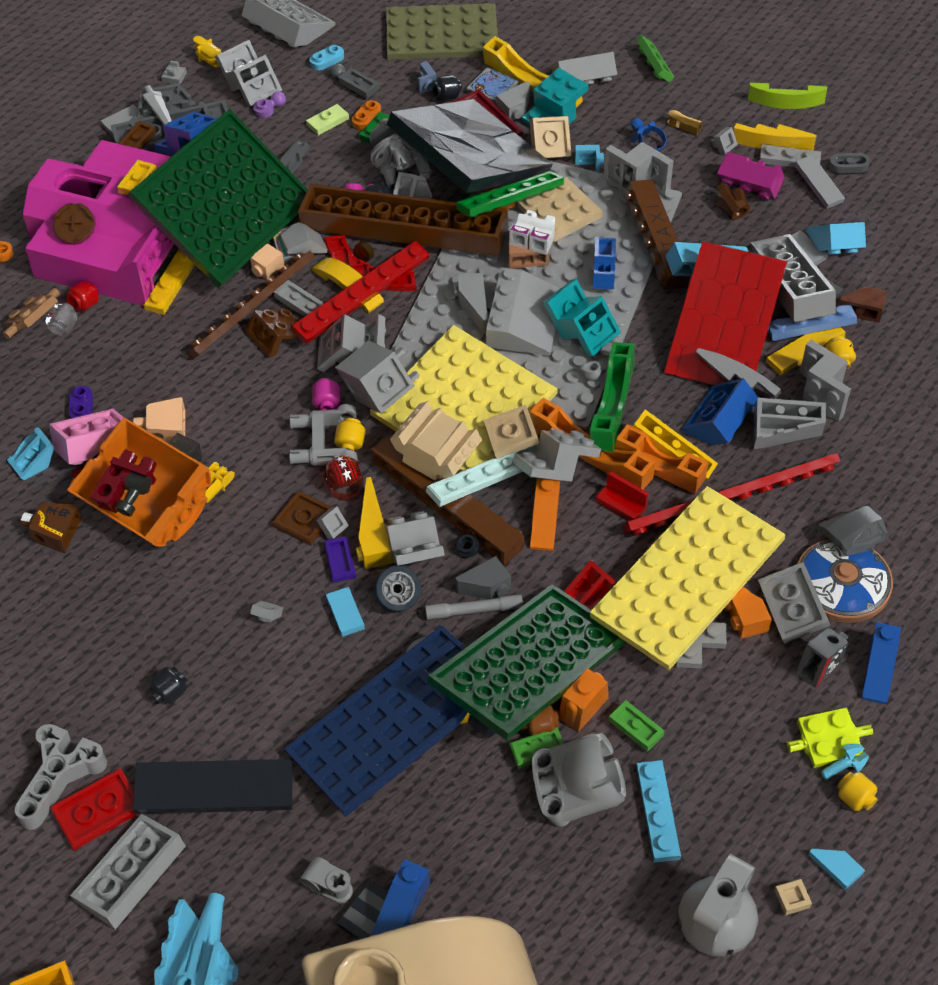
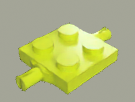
M847 708L805 716L797 720L801 739L787 742V749L789 753L804 749L811 760L813 768L826 766L843 758L845 751L842 746L860 744L859 737L873 735V728H871V724L856 727L850 718ZM863 751L857 753L854 758L863 753Z

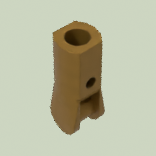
M676 110L669 111L668 126L696 135L699 134L702 129V121L685 116Z

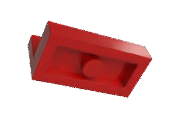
M610 471L607 474V484L596 496V502L628 521L638 519L647 509L649 493Z

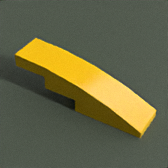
M736 123L733 130L737 144L755 148H762L763 144L814 150L816 134L781 124L775 129L761 124H757L756 128Z

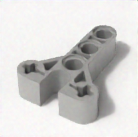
M45 724L37 730L35 736L42 751L43 764L15 806V813L23 828L27 830L38 828L49 814L50 806L56 803L68 783L88 774H99L106 769L107 759L101 745L83 737L75 750L65 755L72 744L67 730L52 724ZM61 769L59 772L53 773L55 770ZM48 790L46 793L40 794L42 791ZM33 812L32 815L25 816L27 813Z

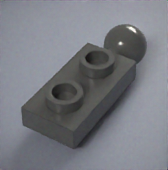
M334 64L331 67V75L335 79H339L340 84L366 99L380 89L378 82L353 68L346 71L342 64Z

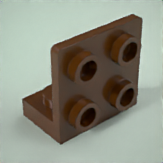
M286 309L254 310L245 331L268 357L276 356L283 339L299 338L292 331V325L298 321Z

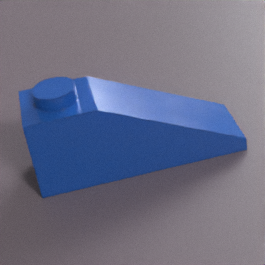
M876 622L870 641L862 692L863 700L887 705L901 627Z
M404 859L390 886L371 936L409 925L430 885L429 869Z

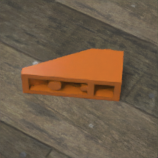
M537 478L530 549L554 551L560 480Z

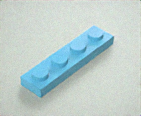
M663 761L637 763L636 769L653 861L680 860L681 853Z

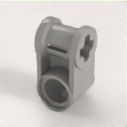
M320 857L313 858L299 880L308 890L319 893L339 904L349 901L353 895L349 874Z

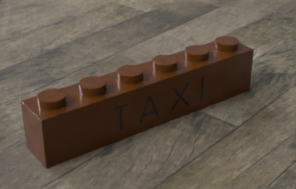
M653 180L630 181L627 190L624 192V198L631 209V216L636 221L638 233L643 238L644 248L647 249L650 255V262L654 265L658 281L661 282L663 290L687 287L691 276L672 275L666 259V254L674 242L679 241Z

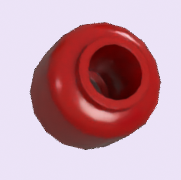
M80 281L67 292L68 305L73 310L79 312L87 311L96 305L99 300L97 287L87 281Z

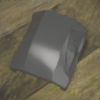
M869 506L856 507L854 510L841 513L830 520L823 521L817 527V531L822 532L845 556L873 549L877 543L885 541L887 536L883 519Z

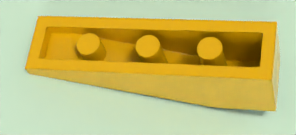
M644 410L632 425V427L647 433L652 444L669 456L682 457L687 453H691L708 461L705 480L710 477L718 465L716 461L647 410Z
M371 477L366 478L359 531L360 547L356 548L358 561H363L365 569L393 563L392 549Z

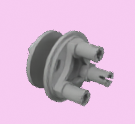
M383 118L370 133L369 140L372 147H374L370 154L371 162L374 167L380 169L386 184L391 190H394L397 181L395 172L411 167L414 164L417 165L420 176L430 177L432 172L427 159L387 126L388 119Z

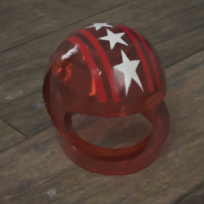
M342 455L333 458L325 468L324 478L332 495L342 501L357 498L362 492L364 483L358 461L352 457ZM359 480L357 489L348 494L339 493L333 488V485L336 487L351 486Z

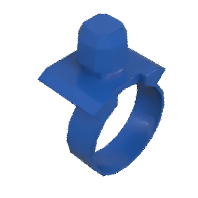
M636 118L630 123L631 128L636 132L630 143H635L637 139L639 144L641 142L644 143L642 135H648L651 131H654L661 137L663 144L661 148L655 150L660 152L667 141L666 135L661 128L655 126V122L644 126L643 121Z

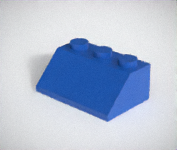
M744 378L713 385L681 430L711 445L727 444L733 439V434L737 428L743 424L746 415L753 410V405L757 401L758 396Z

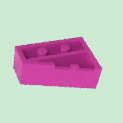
M730 152L726 153L717 173L721 183L724 182L727 186H732V184L740 186L739 188L743 189L746 193H750V191L756 192L760 198L766 200L769 197L772 199L776 198L785 178L779 165H774V168L764 166V161L759 160L756 163L749 160L748 157Z

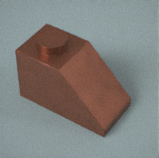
M863 287L842 296L839 306L851 305L857 318L880 323L887 291Z

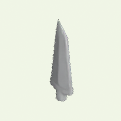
M147 85L144 88L146 93L142 95L143 99L163 125L171 122L172 120L161 92L153 91L152 87Z

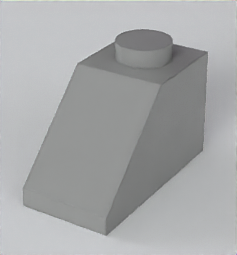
M527 81L496 95V106L512 121L521 118L526 113L530 99V83Z

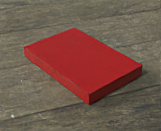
M121 768L50 806L73 850L80 848L138 815L133 813L134 790Z

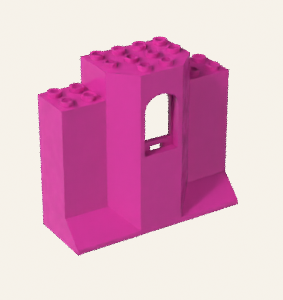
M101 140L83 166L61 160L47 159L43 166L39 168L35 177L29 182L23 211V219L25 220L31 240L27 243L25 249L34 277L70 287L80 281H87L97 287L98 294L144 306L155 288L153 277L174 243L127 195L119 193L117 186L137 160L154 164L158 169L171 156ZM101 185H103V188L94 199L93 197L95 196ZM69 203H81L88 207L95 216L96 226L93 234L88 240L80 244L72 245L63 242L53 230L55 214L61 207Z

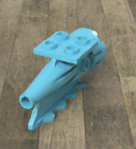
M218 893L209 894L200 919L197 918L184 899H179L174 914L168 920L169 934L167 940L161 946L162 960L160 966L154 972L155 985H233V982H236L238 967L220 942L223 904L225 900L223 895Z

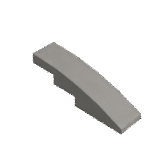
M701 348L697 349V356L727 382L733 381L735 378H744L752 390L759 385L774 399L780 395L781 389L746 365L715 352Z

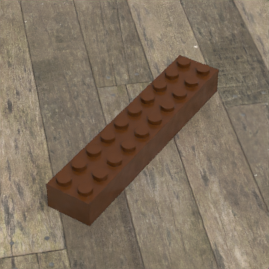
M310 184L298 211L300 223L307 225L317 232L407 244L416 241L422 246L496 256L500 254L509 228L508 209L495 208L493 211L480 213L476 217H467L464 213L457 210L456 202Z

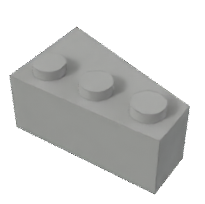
M757 398L754 410L753 450L822 436L826 423V403Z

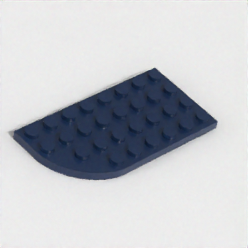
M442 625L284 748L287 755L345 817L348 816L463 721L468 712L429 685L427 680L428 675L466 647Z

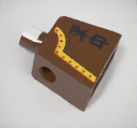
M42 503L35 514L24 513L22 515L21 525L29 527L28 530L34 542L61 553H66L82 520L78 505Z

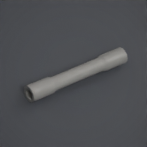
M520 594L454 604L426 605L427 620L455 615L498 610H517L523 606V600Z

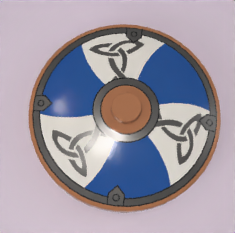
M827 539L809 547L798 561V564L804 562L826 616L830 620L844 623L868 620L880 613L890 599L893 589L892 573L886 561L874 549L845 556L832 541Z

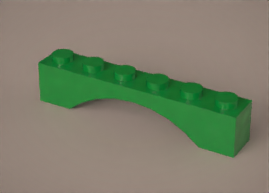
M612 343L602 401L598 412L593 416L590 428V439L594 440V444L601 448V452L614 453L635 366V344Z

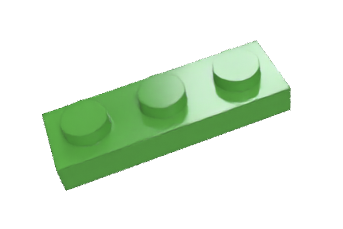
M641 35L636 41L640 46V52L647 57L646 62L654 68L653 73L660 80L663 78L670 82L674 75L653 42Z

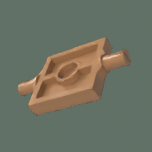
M53 288L47 295L32 296L23 302L24 306L20 310L16 309L8 315L9 319L4 323L7 327L3 332L4 337L10 339L21 329L29 328L58 302L56 297L60 295V292Z

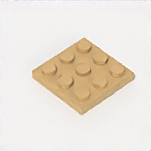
M567 177L564 178V185L556 187L554 190L541 192L536 196L527 197L522 201H518L517 205L523 213L527 210L535 211L537 218L544 219L547 215L555 217L553 242L603 217V211Z

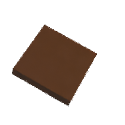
M298 490L273 520L272 527L311 546L323 532L317 519L332 507Z

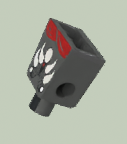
M827 628L807 644L796 674L816 688L841 662L849 643L848 636L844 632L836 633L832 629ZM819 658H823L822 661L818 664L817 660Z

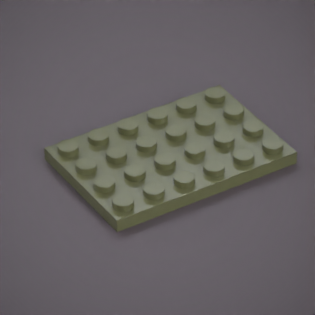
M495 4L386 7L388 60L484 56L482 47L494 36L498 37Z

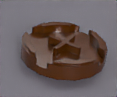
M69 203L61 207L55 214L53 230L60 240L67 244L75 245L88 240L96 226L95 216L88 207L81 203Z

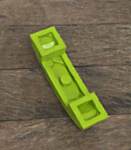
M750 83L748 100L773 108H810L825 103L827 86L808 85L807 90L769 89V83Z

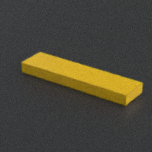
M841 327L805 334L768 356L766 363L781 376L802 363L805 346L810 340L825 347L830 339L838 336L845 337L846 332Z

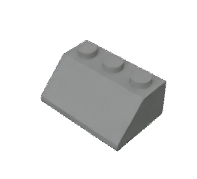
M614 52L558 61L551 65L552 72L560 67L588 85L594 84V80L600 79L601 82L611 81L612 77L617 75Z

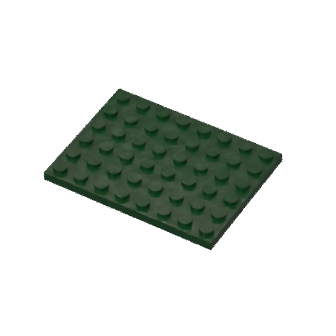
M229 109L133 188L127 196L220 288L256 252L264 247L299 214V208L308 189Z

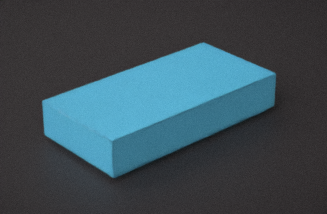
M349 587L326 594L327 602L342 637L365 629Z

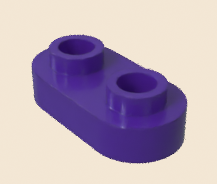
M78 386L71 391L69 402L70 419L93 414L94 397L89 387Z

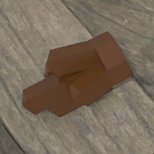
M722 182L718 185V192L722 198L720 197L716 204L725 210L732 219L737 220L749 213L750 205L746 201L743 189L736 188L732 193L726 183Z

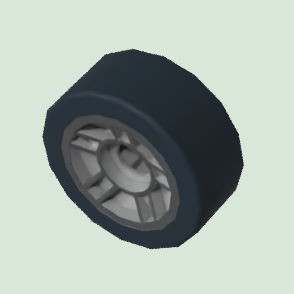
M400 565L391 566L383 570L375 579L373 587L374 597L378 604L392 612L405 611L411 608L418 601L421 593L420 580L416 573ZM400 584L402 586L400 593H395L393 586Z

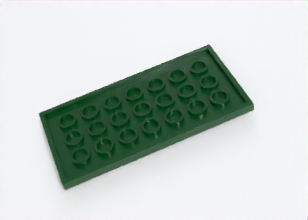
M552 584L428 675L427 683L507 741L560 698L587 668L593 671L627 642L592 619L589 608Z

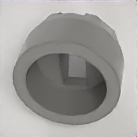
M595 361L585 363L583 365L584 376L591 381L597 380L601 374L600 364Z

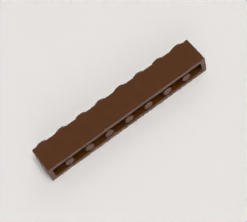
M389 434L371 449L372 462L464 535L476 537L480 547L492 557L496 556L501 564L506 565L524 549V535L518 528H513L501 515H496L484 502H479L471 494L439 507L426 493L427 486L445 478L433 480L402 462L403 454L396 451L390 440L393 436L392 434Z

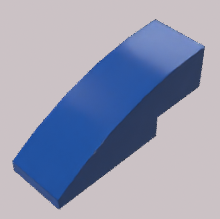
M595 237L593 288L614 289L616 238Z

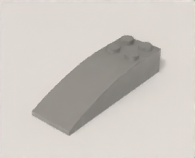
M791 234L751 242V248L754 253L788 261L777 299L794 322H803L807 319L826 317L836 313V290Z

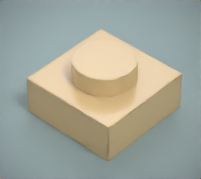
M801 879L776 886L775 893L785 915L811 908L812 902Z

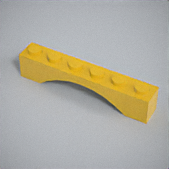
M496 36L482 47L485 64L502 74L519 80V84L528 81L531 91L548 77V75L530 66L508 43ZM582 96L576 101V107L583 102Z

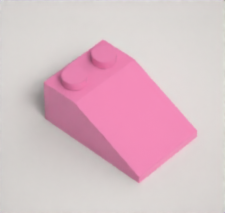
M109 409L49 424L54 450L68 464L78 465L85 460L92 459L99 453L100 444L108 438L114 426L122 420L123 416L116 410Z

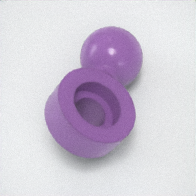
M276 91L271 95L270 100H258L254 104L255 114L260 118L271 116L274 112V106L281 107L285 104L286 97L284 93Z

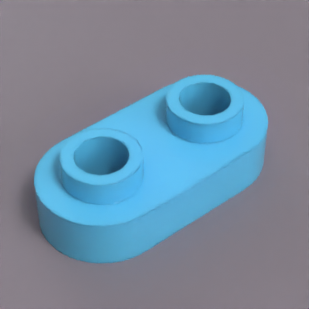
M331 45L313 54L310 57L311 68L323 70L344 59L343 48Z

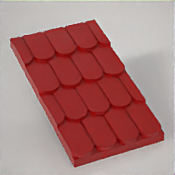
M702 241L664 373L711 385L727 382L697 356L696 351L698 348L724 355L757 372L788 261Z

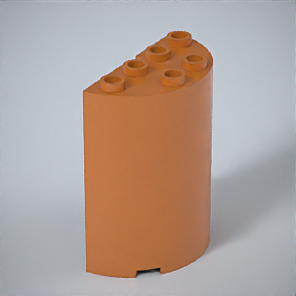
M123 417L114 426L108 438L100 444L98 457L86 462L83 470L72 480L67 489L76 497L155 546L163 547L166 546L168 541L173 540L175 542L181 538L198 519L208 499L204 495L206 488L211 486V473L207 466ZM125 449L137 455L136 465H139L145 456L152 458L157 464L153 473L157 480L154 485H151L150 491L147 494H139L133 503L135 511L131 517L125 516L118 511L113 513L99 508L90 498L104 472L111 465L112 457L119 458ZM127 490L124 491L120 500H124Z

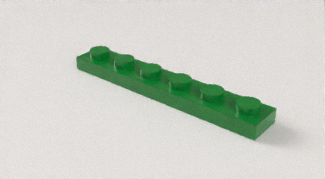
M548 171L458 201L457 210L464 213L467 217H476L480 213L490 212L501 206H508L509 203L522 201L527 197L539 195L547 190H554L556 187L564 185V177Z

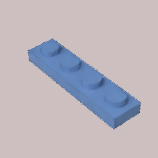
M842 305L836 307V313L807 319L803 322H794L791 317L776 319L770 322L768 333L772 341L857 324V316L851 305Z

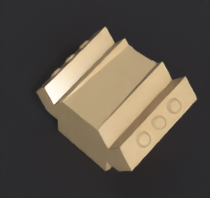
M428 401L418 404L390 438L396 451L403 454L402 462L433 480L454 476L482 441L477 429L468 431L464 421L460 422L442 412L441 408L432 410Z

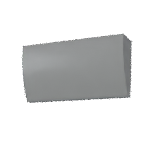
M141 814L70 896L90 913L113 929H116L186 846L179 834Z

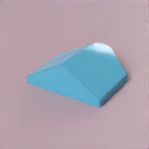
M36 427L34 432L24 439L13 456H9L7 461L20 478L26 480L48 468L54 446L41 429Z

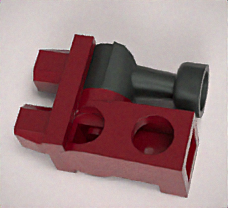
M125 449L119 458L112 457L111 465L104 472L90 498L99 508L113 513L118 511L125 516L131 517L135 511L133 503L139 494H147L150 491L151 485H154L157 480L153 475L157 466L156 462L152 458L145 456L140 464L136 465L137 455ZM127 490L124 500H120L124 491Z

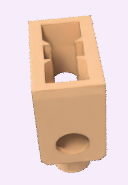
M182 397L148 404L146 406V417L133 419V423L166 443L185 444V406Z

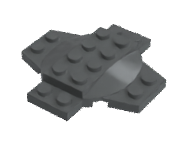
M179 83L152 88L153 91L161 92L172 121L192 112L219 118L228 110L225 99L206 104L201 101L198 104L194 103L191 100V96ZM143 90L140 91L138 116H133L130 121L111 125V130L115 143L118 144L138 121L156 127L157 133L142 150L158 153L156 152L155 144L166 140L163 123L143 99L142 95L146 93Z

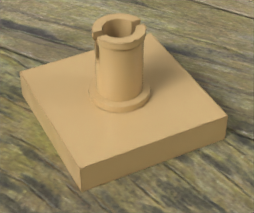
M568 116L529 119L531 143L535 150L545 158L572 156Z
M526 405L484 420L497 459L540 443Z

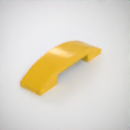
M327 257L312 268V271L325 281L330 279L344 290L363 277L349 265L334 258ZM378 294L361 307L369 313L382 304L384 299Z

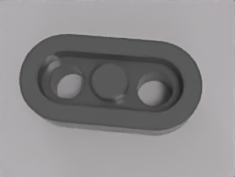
M862 153L835 154L830 159L829 167L836 173H862L868 170L870 158Z

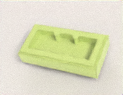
M336 104L306 120V123L312 131L320 135L348 120L349 114Z

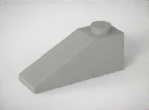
M483 273L457 274L458 283H454V296L459 297V305L483 335H485L488 317Z

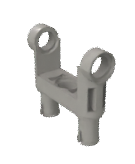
M343 404L335 410H315L310 412V414L302 415L290 414L291 429L311 427L312 447L304 450H290V464L311 463L313 466L331 465L329 462L335 459L340 468H342L340 465L342 461L347 466H343L342 469H350L345 459L339 462L336 460L338 459L337 456L341 458L344 455L352 458L350 460L353 466L356 467L358 463L356 452L346 448L325 449V426L337 425L345 418L356 419V408L350 404ZM350 413V414H352V415H350V416H343V415H341V414Z

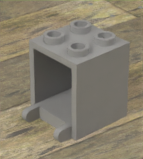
M369 340L335 367L355 400L381 414L414 387L413 382L419 378L417 371L408 375L398 358L405 353L403 347L393 352Z

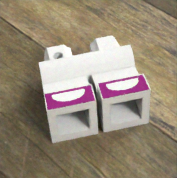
M527 210L524 214L519 213L516 224H513L510 228L509 245L528 249L529 247L531 251L547 255L554 240L555 217L547 215L544 219L537 218L535 211Z

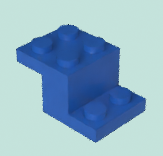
M192 112L164 124L166 140L155 144L156 152L173 156L218 118Z

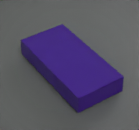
M347 536L325 540L324 546L333 583L355 579L356 573Z

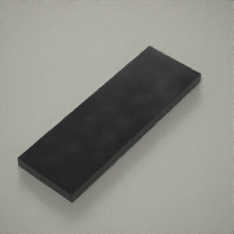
M292 759L139 762L136 763L133 813L292 810L293 761Z

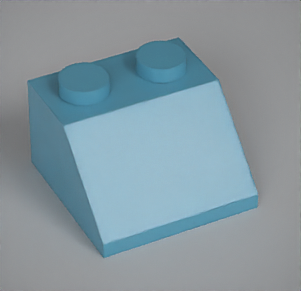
M865 222L806 227L807 234L819 251L828 250V254H839L840 249H845V253L858 252V248L866 247Z

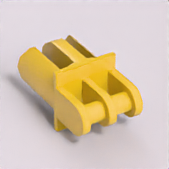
M195 36L193 41L199 62L204 60L215 68L220 67L215 56L222 53L221 49L212 44L211 38L206 40L201 36Z
M214 462L209 467L211 486L206 488L204 495L208 498L207 504L220 490L225 492V487L233 480L235 475L233 471L228 472L226 467H219L217 462Z

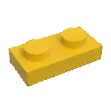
M137 160L117 186L118 192L128 195L133 188L157 169L156 165Z

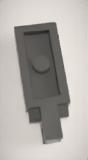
M298 140L280 159L292 174L303 162L302 157L309 150L308 142Z

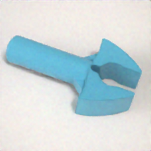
M861 744L842 746L845 751L843 758L822 770L823 778L828 780L847 767H853L859 772L866 764L869 756L865 752L856 758L854 756L865 748Z

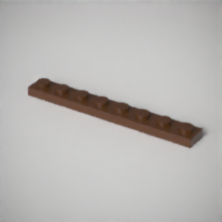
M311 250L305 254L302 252L297 254L292 259L294 263L291 266L286 264L278 270L280 274L278 277L271 276L263 283L266 286L265 288L260 290L258 287L249 295L251 299L248 302L243 300L234 307L237 311L233 315L229 312L220 319L222 324L218 327L214 324L205 332L207 336L203 340L199 337L190 344L192 349L186 354L192 360L200 355L311 261L315 255Z

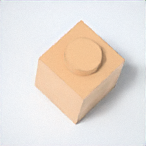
M266 244L251 258L252 272L257 277L268 280L284 266L283 253Z

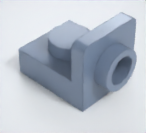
M425 61L420 63V72L418 73V91L420 94L432 91V84L437 78L434 70Z

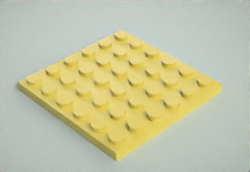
M453 325L407 372L408 375L414 371H417L419 374V378L413 382L414 387L382 414L373 409H370V414L389 428L397 431L418 404L428 401L432 410L441 408L442 412L460 422L464 421L468 431L477 429L482 441L457 471L460 473L496 458L484 420L524 405L527 406L530 414V410L542 398L551 401L557 395V388Z

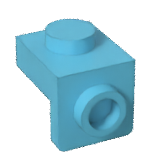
M576 145L575 165L595 164V171L600 172V165H604V153H600L599 145Z

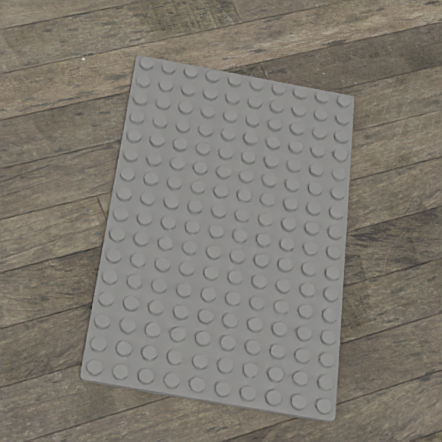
M550 161L553 164L550 171L564 178L567 177L603 211V217L556 242H552L549 249V265L515 269L523 270L558 288L563 287L571 279H577L586 297L603 296L621 333L594 356H587L578 338L562 339L557 328L551 355L497 348L492 349L556 387L557 395L550 402L561 407L578 427L587 429L605 388L612 343H623L654 265L651 264L650 255L647 249L644 248L643 238L638 233L636 221L631 216V209L628 202L625 201L624 191L604 180L603 173ZM670 189L664 195L658 191L669 220L672 222L682 193ZM481 190L471 192L468 198L482 194ZM515 201V207L508 209L509 228L499 256L442 248L391 348V351L394 352L396 349L403 347L405 353L398 359L406 372L453 325L486 344V334L483 335L459 305V297L454 296V283H458L457 274L483 273L487 317L489 320L501 267L509 268L510 228L513 224H516L519 213L524 214L517 207L518 201ZM595 237L616 238L614 289L593 288ZM595 361L600 364L601 374L597 380L591 381L584 376L583 365L585 363Z

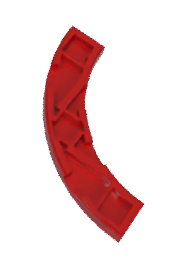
M345 235L324 237L325 245L331 258L349 265L362 276L375 269L374 266L361 259H357L353 255ZM414 271L409 272L385 290L417 291Z

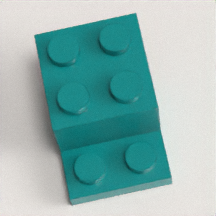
M559 67L533 89L535 106L522 116V122L530 127L529 119L568 116L570 124L576 119V101L589 90L588 84Z
M571 279L543 302L561 338H578L587 356H594L621 333L603 296L586 297L577 279Z

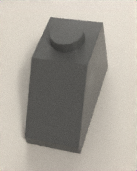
M496 556L455 577V591L461 595L494 599L506 595L511 590V575Z

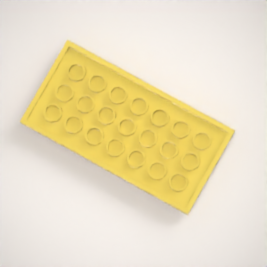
M707 486L590 611V617L669 671L785 540V534Z

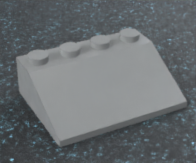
M246 0L242 16L248 19L249 23L259 25L263 31L271 32L275 38L285 40L289 46L294 48L308 45L336 24V22L296 0Z
M501 267L486 328V345L497 349L551 355L556 327L543 302L560 288L523 270Z

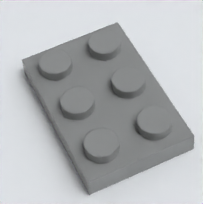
M804 562L758 580L784 644L830 626Z

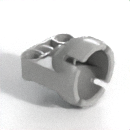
M590 733L582 738L550 749H540L533 755L532 770L538 802L542 813L555 826L563 827L572 820L616 807L625 800L626 786L618 759L603 760V757L612 755L614 751L611 743L603 733ZM560 808L559 811L556 814H554V811Z
M729 854L716 876H709L699 880L689 887L683 894L678 909L679 924L682 925L681 931L687 942L699 952L713 957L726 956L728 950H730L731 955L742 951L753 940L759 921L756 904L747 890L756 868L732 854Z

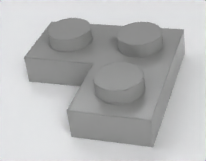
M711 622L676 662V667L701 668L702 647L726 649V623Z

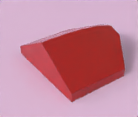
M590 560L564 592L592 610L615 586V580L595 562Z

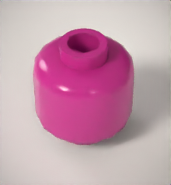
M322 378L314 383L312 386V404L315 408L319 410H333L340 405V386L338 383L330 378Z

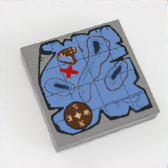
M487 67L467 87V94L480 89L496 105V95L518 86L519 80Z

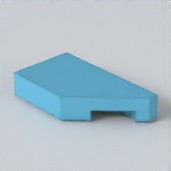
M812 849L809 852V856L844 890L864 874L865 870L845 851Z

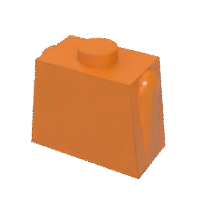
M587 668L562 696L558 719L576 732H579L609 699L608 682L604 680L602 674Z

